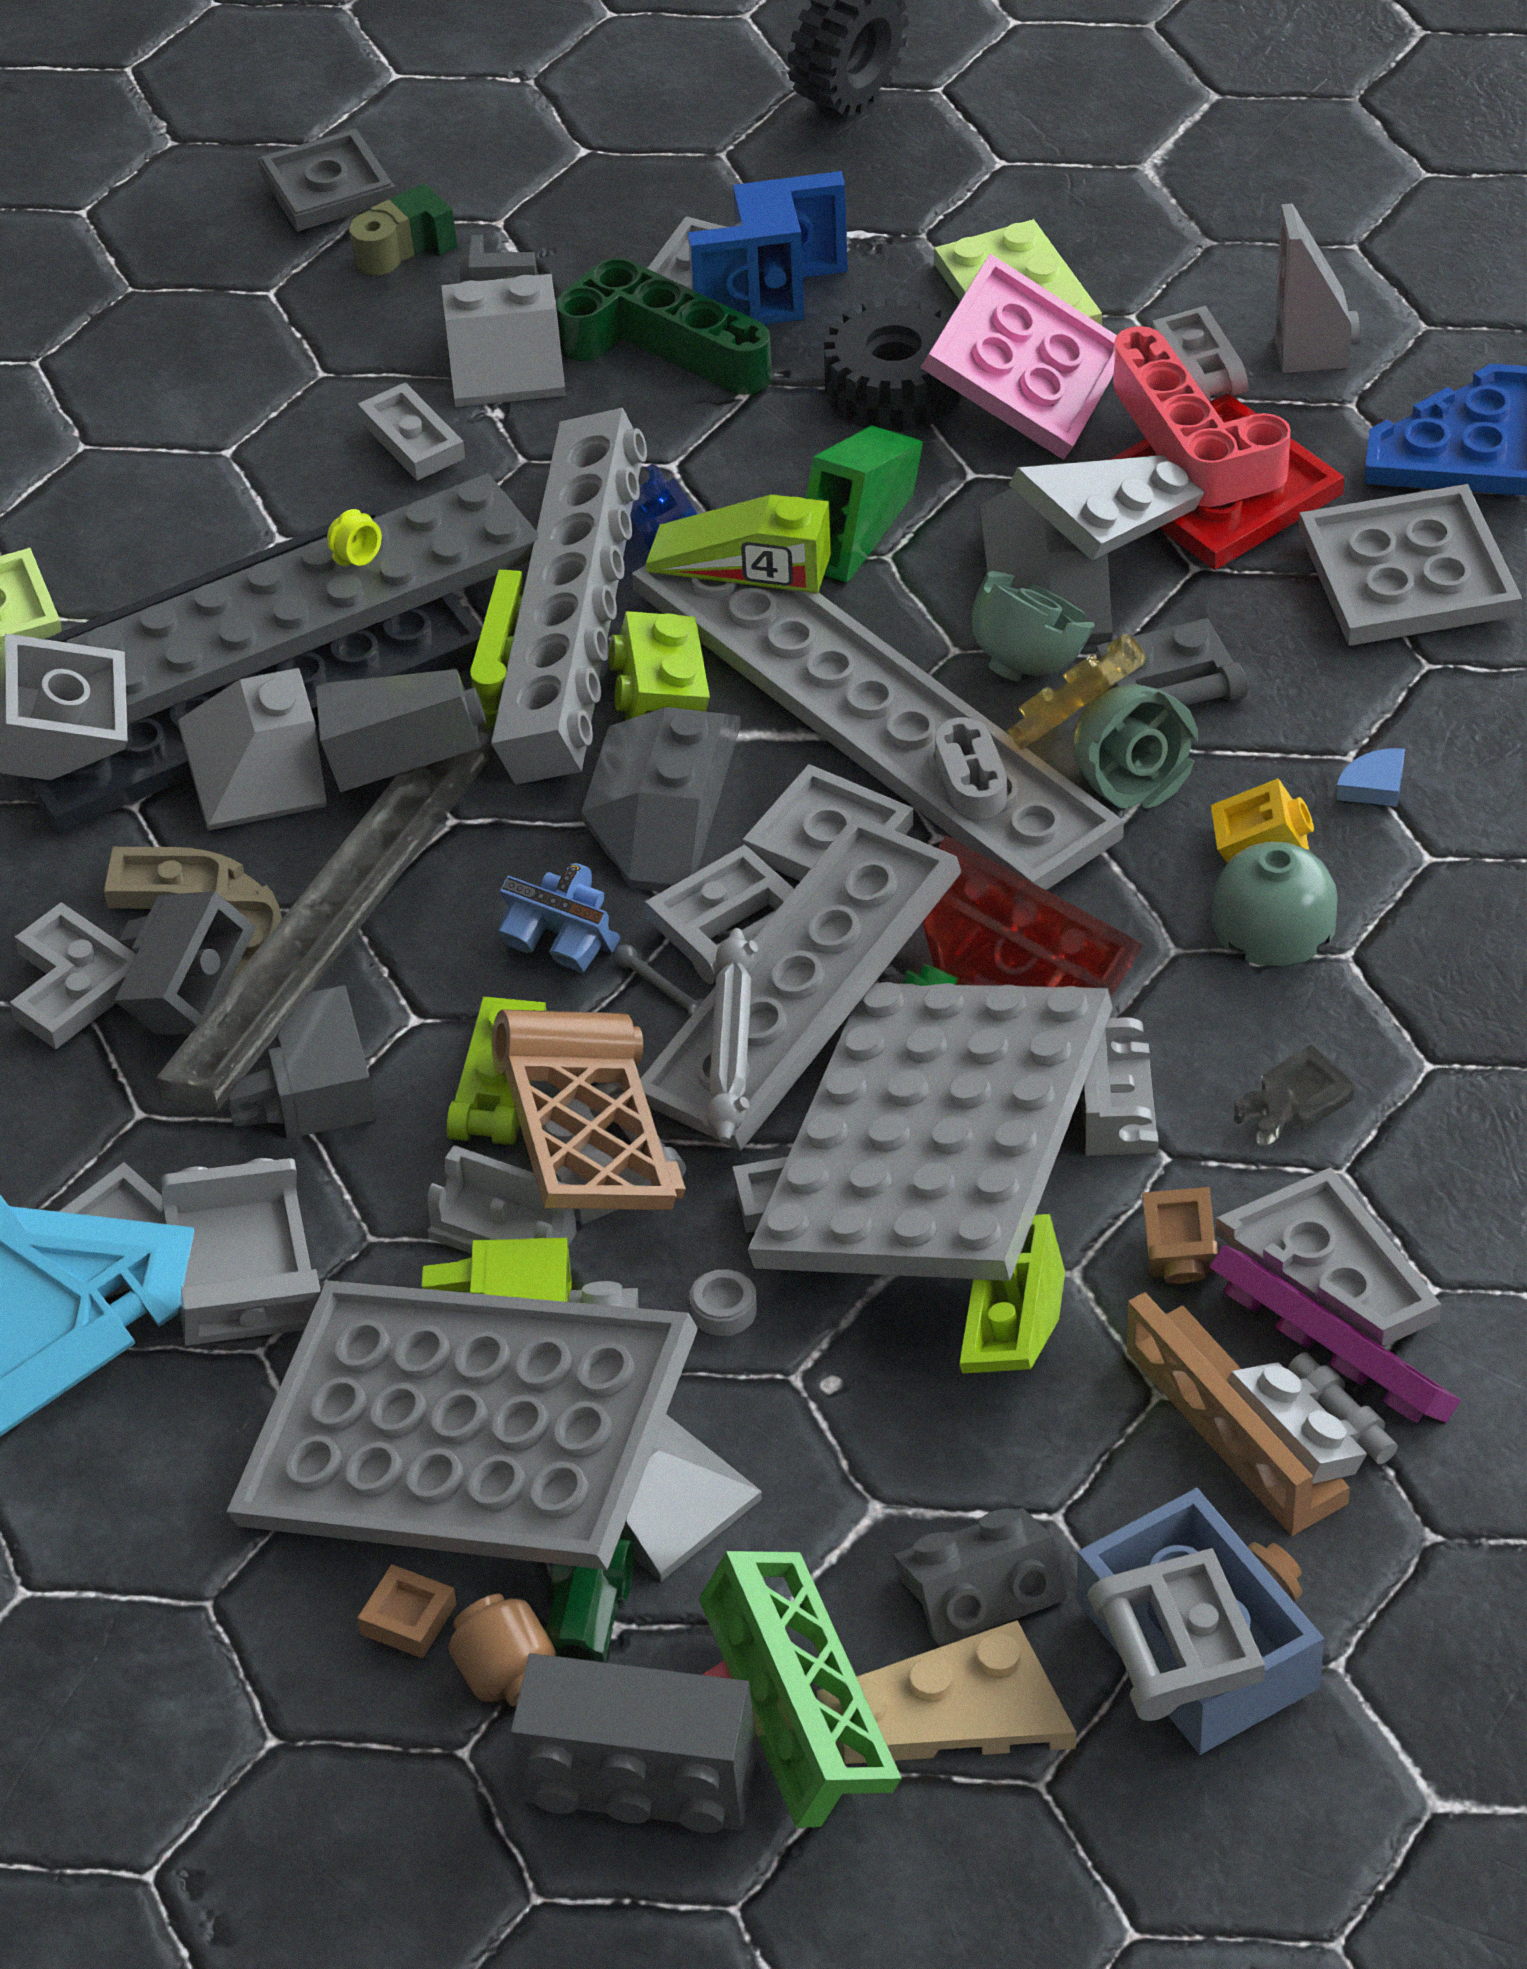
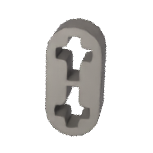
M968 717L953 718L942 723L935 733V758L953 807L961 815L972 819H988L996 816L1004 809L1007 803V776L989 730L980 721ZM964 745L965 749L968 752H972V754L964 756L960 746ZM978 780L982 791H978L975 785H970V781Z

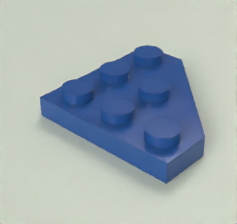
M1489 364L1474 372L1473 382L1456 391L1446 387L1413 405L1412 415L1395 424L1385 420L1370 428L1364 484L1441 489L1468 484L1471 492L1527 496V366Z

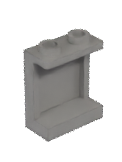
M259 1158L241 1165L209 1169L195 1166L162 1176V1215L164 1224L194 1227L195 1230L185 1283L181 1287L179 1307L185 1346L305 1330L321 1291L317 1270H311L297 1197V1170L294 1159L272 1160Z

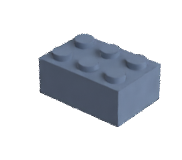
M1195 1488L1077 1551V1603L1120 1655L1106 1620H1100L1095 1616L1087 1596L1091 1586L1100 1579L1213 1548L1265 1663L1264 1682L1178 1705L1168 1715L1199 1755L1320 1689L1324 1637L1201 1491ZM1151 1602L1135 1605L1133 1612L1160 1674L1179 1669Z

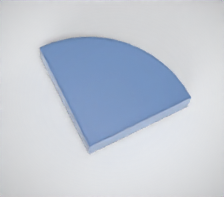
M1389 748L1376 750L1353 760L1343 770L1338 779L1336 800L1397 807L1405 749Z

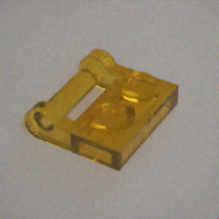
M1122 634L1108 645V653L1097 660L1094 654H1092L1066 672L1063 676L1067 682L1057 690L1046 687L1018 707L1025 718L1008 729L1007 732L1019 749L1023 750L1056 728L1090 701L1142 666L1146 660L1140 644L1131 635Z

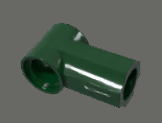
M618 1540L608 1570L553 1564L552 1591L554 1598L546 1633L553 1643L557 1657L606 1663L618 1603L626 1604L631 1589L634 1567V1545L632 1540Z

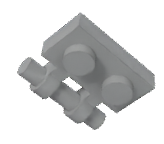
M1306 1352L1296 1356L1289 1364L1288 1369L1284 1368L1279 1362L1232 1371L1227 1379L1231 1387L1313 1475L1312 1484L1355 1475L1367 1453L1377 1464H1383L1393 1457L1398 1449V1445L1384 1431L1385 1422L1370 1406L1360 1407L1344 1391L1345 1381L1329 1365L1320 1366Z

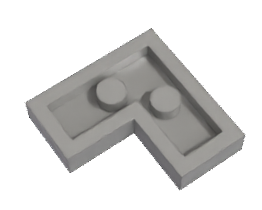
M60 902L15 936L18 954L41 969L46 975L9 1002L13 1019L54 1049L59 1048L116 1004L114 999L136 957V953Z

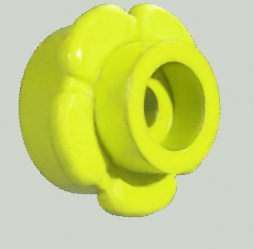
M350 509L342 513L340 517L332 522L327 533L328 548L333 551L332 559L341 566H349L350 564L357 566L366 565L374 559L381 546L382 534L380 527L372 521L368 514H361L357 509Z

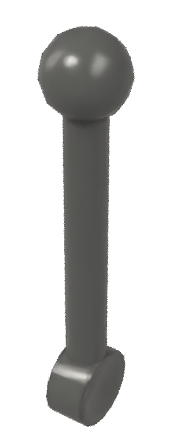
M628 944L620 945L614 951L613 958L618 967L633 969L688 1010V1018L693 1015L705 1000H694L640 960L633 946Z

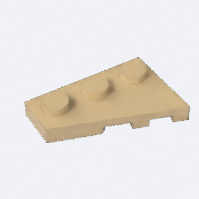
M1018 1620L856 1677L894 1761L934 1758L940 1749L981 1747L982 1755L1010 1753V1745L1049 1742L1050 1750L1076 1749V1731ZM824 1689L818 1690L817 1700L843 1716L844 1711L839 1699ZM838 1739L836 1740L835 1744L845 1764L867 1763L864 1756Z

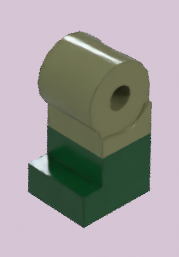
M425 183L371 207V210L355 217L349 226L355 265L358 270L370 275L390 273L400 265L401 261L431 248L439 255H442L458 247L452 208Z

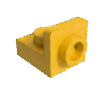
M1279 778L1211 805L1217 850L1226 863L1235 854L1250 845L1269 841L1292 843L1309 850L1306 834L1314 831L1309 810L1301 797L1291 798Z

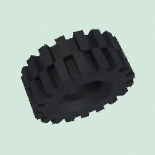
M810 0L812 5L809 10L802 9L798 17L802 21L799 31L793 30L790 40L796 43L795 49L788 52L787 61L794 65L788 71L789 80L795 82L792 88L796 93L801 94L802 97L841 114L853 116L855 111L862 113L867 109L868 100L875 102L881 97L879 91L881 86L888 88L893 79L889 75L893 66L899 67L902 57L898 56L899 48L905 47L907 35L902 34V30L909 26L908 16L902 14L907 8L904 0Z
M897 298L885 299V306L876 307L874 301L862 304L861 313L858 314L851 308L842 313L843 323L834 320L829 326V335L825 334L823 342L825 393H828V402L831 407L838 406L839 415L845 420L855 415L856 425L863 428H868L871 422L879 423V428L891 431L892 425L902 424L903 431L915 430L916 421L922 420L926 426L936 423L937 412L947 416L954 410L953 401L960 402L962 394L920 368L951 317L948 315L941 319V309L931 305L924 311L921 310V301L909 299L907 306H897Z

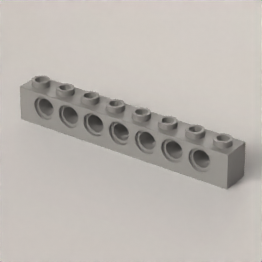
M623 408L560 421L537 526L538 539L533 545L491 742L515 785L582 772L586 747L592 742L593 731L591 721L595 703L599 702L601 697L599 682L603 661H606L609 656L607 638L611 620H614L617 614L615 597L618 582L624 577L623 556L626 540H629L632 536L631 515L633 504L640 495L638 479L641 463L645 462L647 458L644 436L638 428L633 429Z

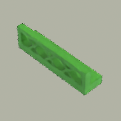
M726 1551L698 1599L732 1679L749 1681L755 1733L795 1827H821L842 1794L893 1793L902 1778L801 1553ZM762 1577H784L794 1598L793 1602L767 1587ZM786 1626L811 1640L819 1654L818 1658L813 1657L793 1644L785 1630ZM811 1682L839 1699L844 1711L843 1716L815 1698L810 1687ZM838 1739L864 1756L868 1767L846 1768L835 1744L836 1740Z

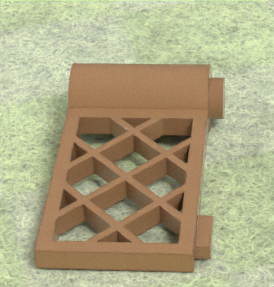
M503 1009L497 1013L492 1031L493 1063L496 1072L507 1077L544 1208L672 1210L675 1199H683L686 1188L677 1161L665 1160L636 1068L643 1055V1034L640 1027L633 1026L630 1016L626 1013ZM529 1081H547L562 1091L552 1099L531 1086ZM593 1082H620L623 1094L614 1100L591 1086ZM574 1099H577L600 1114L590 1122L566 1106ZM551 1120L576 1136L565 1144L545 1132L542 1127ZM612 1122H615L635 1134L637 1139L631 1145H628L604 1129ZM587 1144H590L614 1160L604 1168L581 1154L580 1151ZM565 1166L589 1182L586 1185L558 1184L555 1173ZM628 1167L650 1180L652 1186H634L618 1175Z

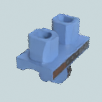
M571 864L562 876L547 872L543 877L541 887L508 875L500 889V893L508 907L503 915L498 932L504 943L509 947L525 953L533 952L544 930L552 931L558 934L549 950L554 961L565 968L584 973L599 949L613 954L620 936L618 933L609 930V915L606 911L599 909L604 901V892L591 888V870L581 864Z

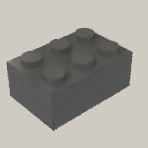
M529 1653L511 1729L526 1803H534L543 1810L558 1814L572 1813L576 1809L608 1813L611 1817L626 1823H643L648 1819L678 1822L690 1830L701 1833H714L722 1828L742 1831L757 1756L749 1681Z

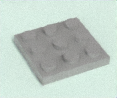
M1468 484L1299 513L1298 530L1349 646L1521 616V594Z

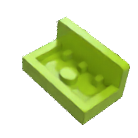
M626 611L620 635H612L609 642L608 666L610 670L617 671L618 673L614 693L616 711H624L625 721L644 715L646 711H656L665 707L706 712L710 696L696 617L671 613L656 614Z

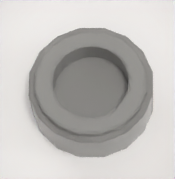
M730 1269L714 1270L703 1274L694 1282L690 1290L691 1317L698 1328L711 1335L732 1336L740 1333L753 1323L757 1315L756 1288L752 1281L744 1274Z

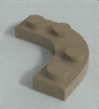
M183 847L112 848L104 888L107 908L151 909L159 895L216 891L257 926L221 1001H271L278 999L285 956V934L278 902L267 885L262 887L258 882L245 874L243 864L221 854L206 850Z

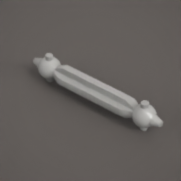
M739 928L733 929L729 938L720 944L717 949L716 960L713 962L714 970L719 973L716 977L710 1069V1091L713 1098L707 1105L703 1124L707 1129L714 1128L721 1142H728L733 1131L738 1129L744 1122L746 1109L749 1108L747 1098L742 1096L746 1085L751 977L747 971L750 970L754 963V953L758 951V945L753 940L746 941L742 930Z

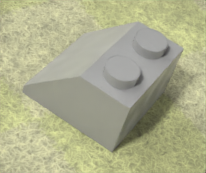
M552 274L520 275L515 278L488 281L470 280L459 284L441 285L455 408L566 396Z
M5 633L0 648V773L53 780L125 749L128 740L124 651Z

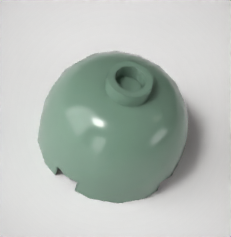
M997 571L988 572L976 594L971 610V629L979 648L992 657L988 667L1007 679L1020 682L1023 674L1045 677L1057 674L1074 662L1084 648L1095 626L1093 622H1084L1087 615L1064 598L1041 586L1032 583L1029 589L1020 588L1018 590L1010 587L1015 576Z
M1132 683L1106 690L1090 701L1079 716L1073 734V756L1083 781L1105 800L1124 809H1129L1128 807H1133L1143 802L1142 807L1148 809L1160 805L1174 795L1190 775L1194 760L1189 758L1188 755L1191 749V738L1198 741V728L1190 710L1177 698L1162 690Z
M1272 841L1250 845L1235 854L1217 877L1213 894L1211 926L1219 943L1228 950L1230 942L1236 948L1246 951L1245 960L1257 965L1287 966L1305 962L1317 955L1318 945L1326 941L1327 938L1330 942L1335 935L1338 902L1336 885L1324 863L1308 849L1292 843Z

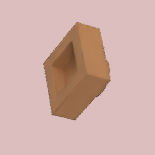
M391 1564L357 1618L360 1635L424 1658L457 1605L454 1587Z

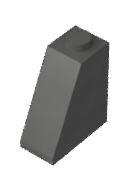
M457 669L330 682L316 686L320 741L340 792L480 748L477 725L486 722L484 711L475 687L464 690Z

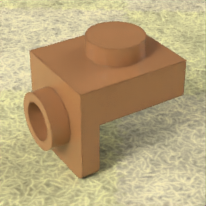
M1210 1187L1142 1192L1150 1277L1165 1276L1167 1283L1188 1284L1203 1280L1207 1272H1215L1209 1267L1218 1254L1217 1241H1215Z

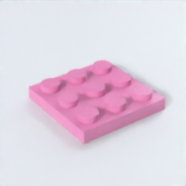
M989 254L920 368L1064 460L1075 445L1113 377L1114 341L1117 335L992 254Z

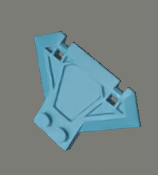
M0 1195V1437L136 1344L125 1328L136 1319L147 1313L157 1326L160 1327L178 1315L181 1302V1287L185 1283L195 1233L194 1227L12 1207ZM125 1284L130 1291L109 1305L104 1297Z

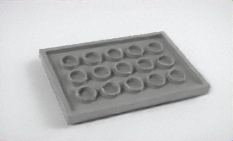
M891 982L874 983L851 1011L748 1247L754 1268L1010 1281L1113 1009L1108 988L954 984L918 986Z
M326 1280L227 1509V1513L239 1527L608 1570L698 1327L687 1312Z

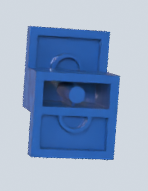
M842 171L733 185L735 226L688 232L691 289L764 325L804 320L803 277L848 272L846 198Z

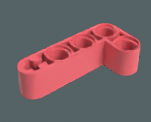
M1136 326L1129 327L1116 336L1114 341V391L1157 456L1164 455L1170 462L1180 466L1186 472L1191 482L1205 492L1198 504L1199 506H1221L1280 488L1287 481L1291 430L1289 424L1283 418L1273 414L1262 413L1224 423L1159 331L1150 327Z

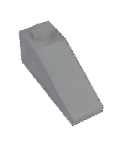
M1293 203L1281 204L1274 340L1282 373L1349 368L1350 345H1358L1360 341L1357 311H1348L1342 286Z

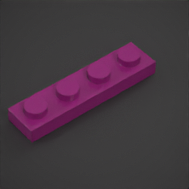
M1223 1244L1209 1266L1212 1270L1229 1280L1223 1289L1224 1293L1256 1313L1263 1304L1281 1316L1275 1326L1279 1331L1308 1349L1312 1347L1315 1341L1324 1345L1335 1353L1329 1361L1333 1368L1364 1386L1369 1377L1389 1390L1383 1401L1410 1420L1418 1423L1423 1414L1447 1423L1460 1403L1461 1399L1249 1255Z

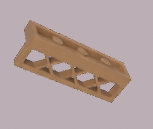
M1146 1292L1128 1301L1127 1353L1291 1536L1348 1505L1350 1487L1342 1478L1312 1484L1313 1475L1227 1382L1230 1373L1241 1368L1183 1305L1165 1314Z

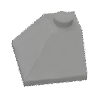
M299 668L239 679L178 720L179 731L207 831L326 807L327 801L315 721Z
M666 1414L619 1539L632 1540L634 1560L662 1582L762 1500V1491Z

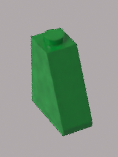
M870 426L813 456L806 499L829 501L831 555L825 570V576L843 582L851 580L912 498L923 441L876 426Z

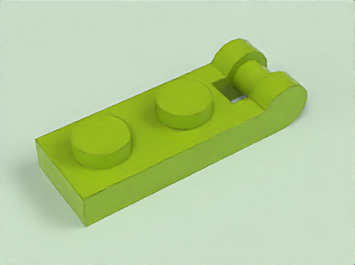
M498 570L471 667L472 688L475 687L486 719V722L481 725L486 727H495L524 592L522 571Z
M483 997L455 1101L451 1102L448 1111V1139L469 1141L472 1135L492 1137L494 1144L512 1146L515 1144L520 1122L506 1075L498 1074L494 1067L492 1058L494 1021L501 1009L547 1011L546 1002Z

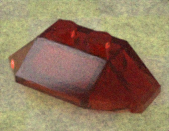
M946 835L938 849L957 856L961 874L923 920L924 933L935 968L958 977L956 985L1108 988L1111 999L1144 946L1143 944Z

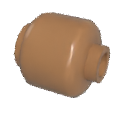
M502 1594L486 1596L463 1610L453 1622L456 1631L453 1633L448 1645L452 1659L478 1700L497 1702L506 1699L510 1706H517L529 1653L556 1656L552 1641L529 1604L520 1599L511 1598L505 1600Z

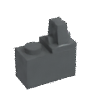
M216 891L157 896L148 916L129 920L118 941L136 953V957L114 1001L155 1035L206 1033L257 926Z
M346 985L271 1000L270 1005L274 1027L262 1029L270 1067L225 1082L227 1101L234 1126L283 1123L287 1139L376 1120L370 1077Z

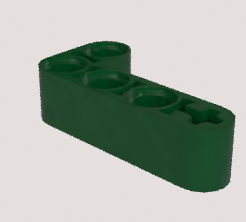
M624 258L604 260L557 297L556 311L562 354L569 359L576 361L596 359L605 354L620 340L624 339L737 394L751 395L765 390L772 382L771 341L767 326L633 261Z

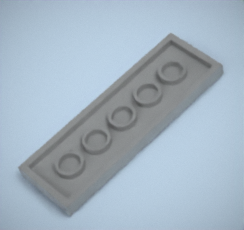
M857 814L851 818L753 939L758 945V951L754 953V963L750 970L747 971L751 977L746 1085L745 1092L742 1095L747 1098L749 1108L746 1109L742 1125L733 1131L728 1142L723 1143L740 1151L744 1148L961 874L957 856ZM715 986L640 1080L649 1108L719 1140L716 1130L714 1128L707 1129L703 1124L707 1105L713 1098L710 1091Z

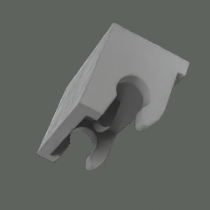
M1127 1017L1108 1019L1080 1095L1086 1156L1158 1153V1133L1156 1130L1149 1044L1140 1042L1121 1044L1113 1041L1120 1036L1136 1037L1143 1035V1023L1137 1019Z
M453 1145L445 1157V1174L447 1175L445 1188L434 1183L429 1188L428 1209L431 1223L428 1229L429 1239L471 1254L473 1240L567 1238L569 1246L577 1233L574 1209L543 1207L533 1172Z

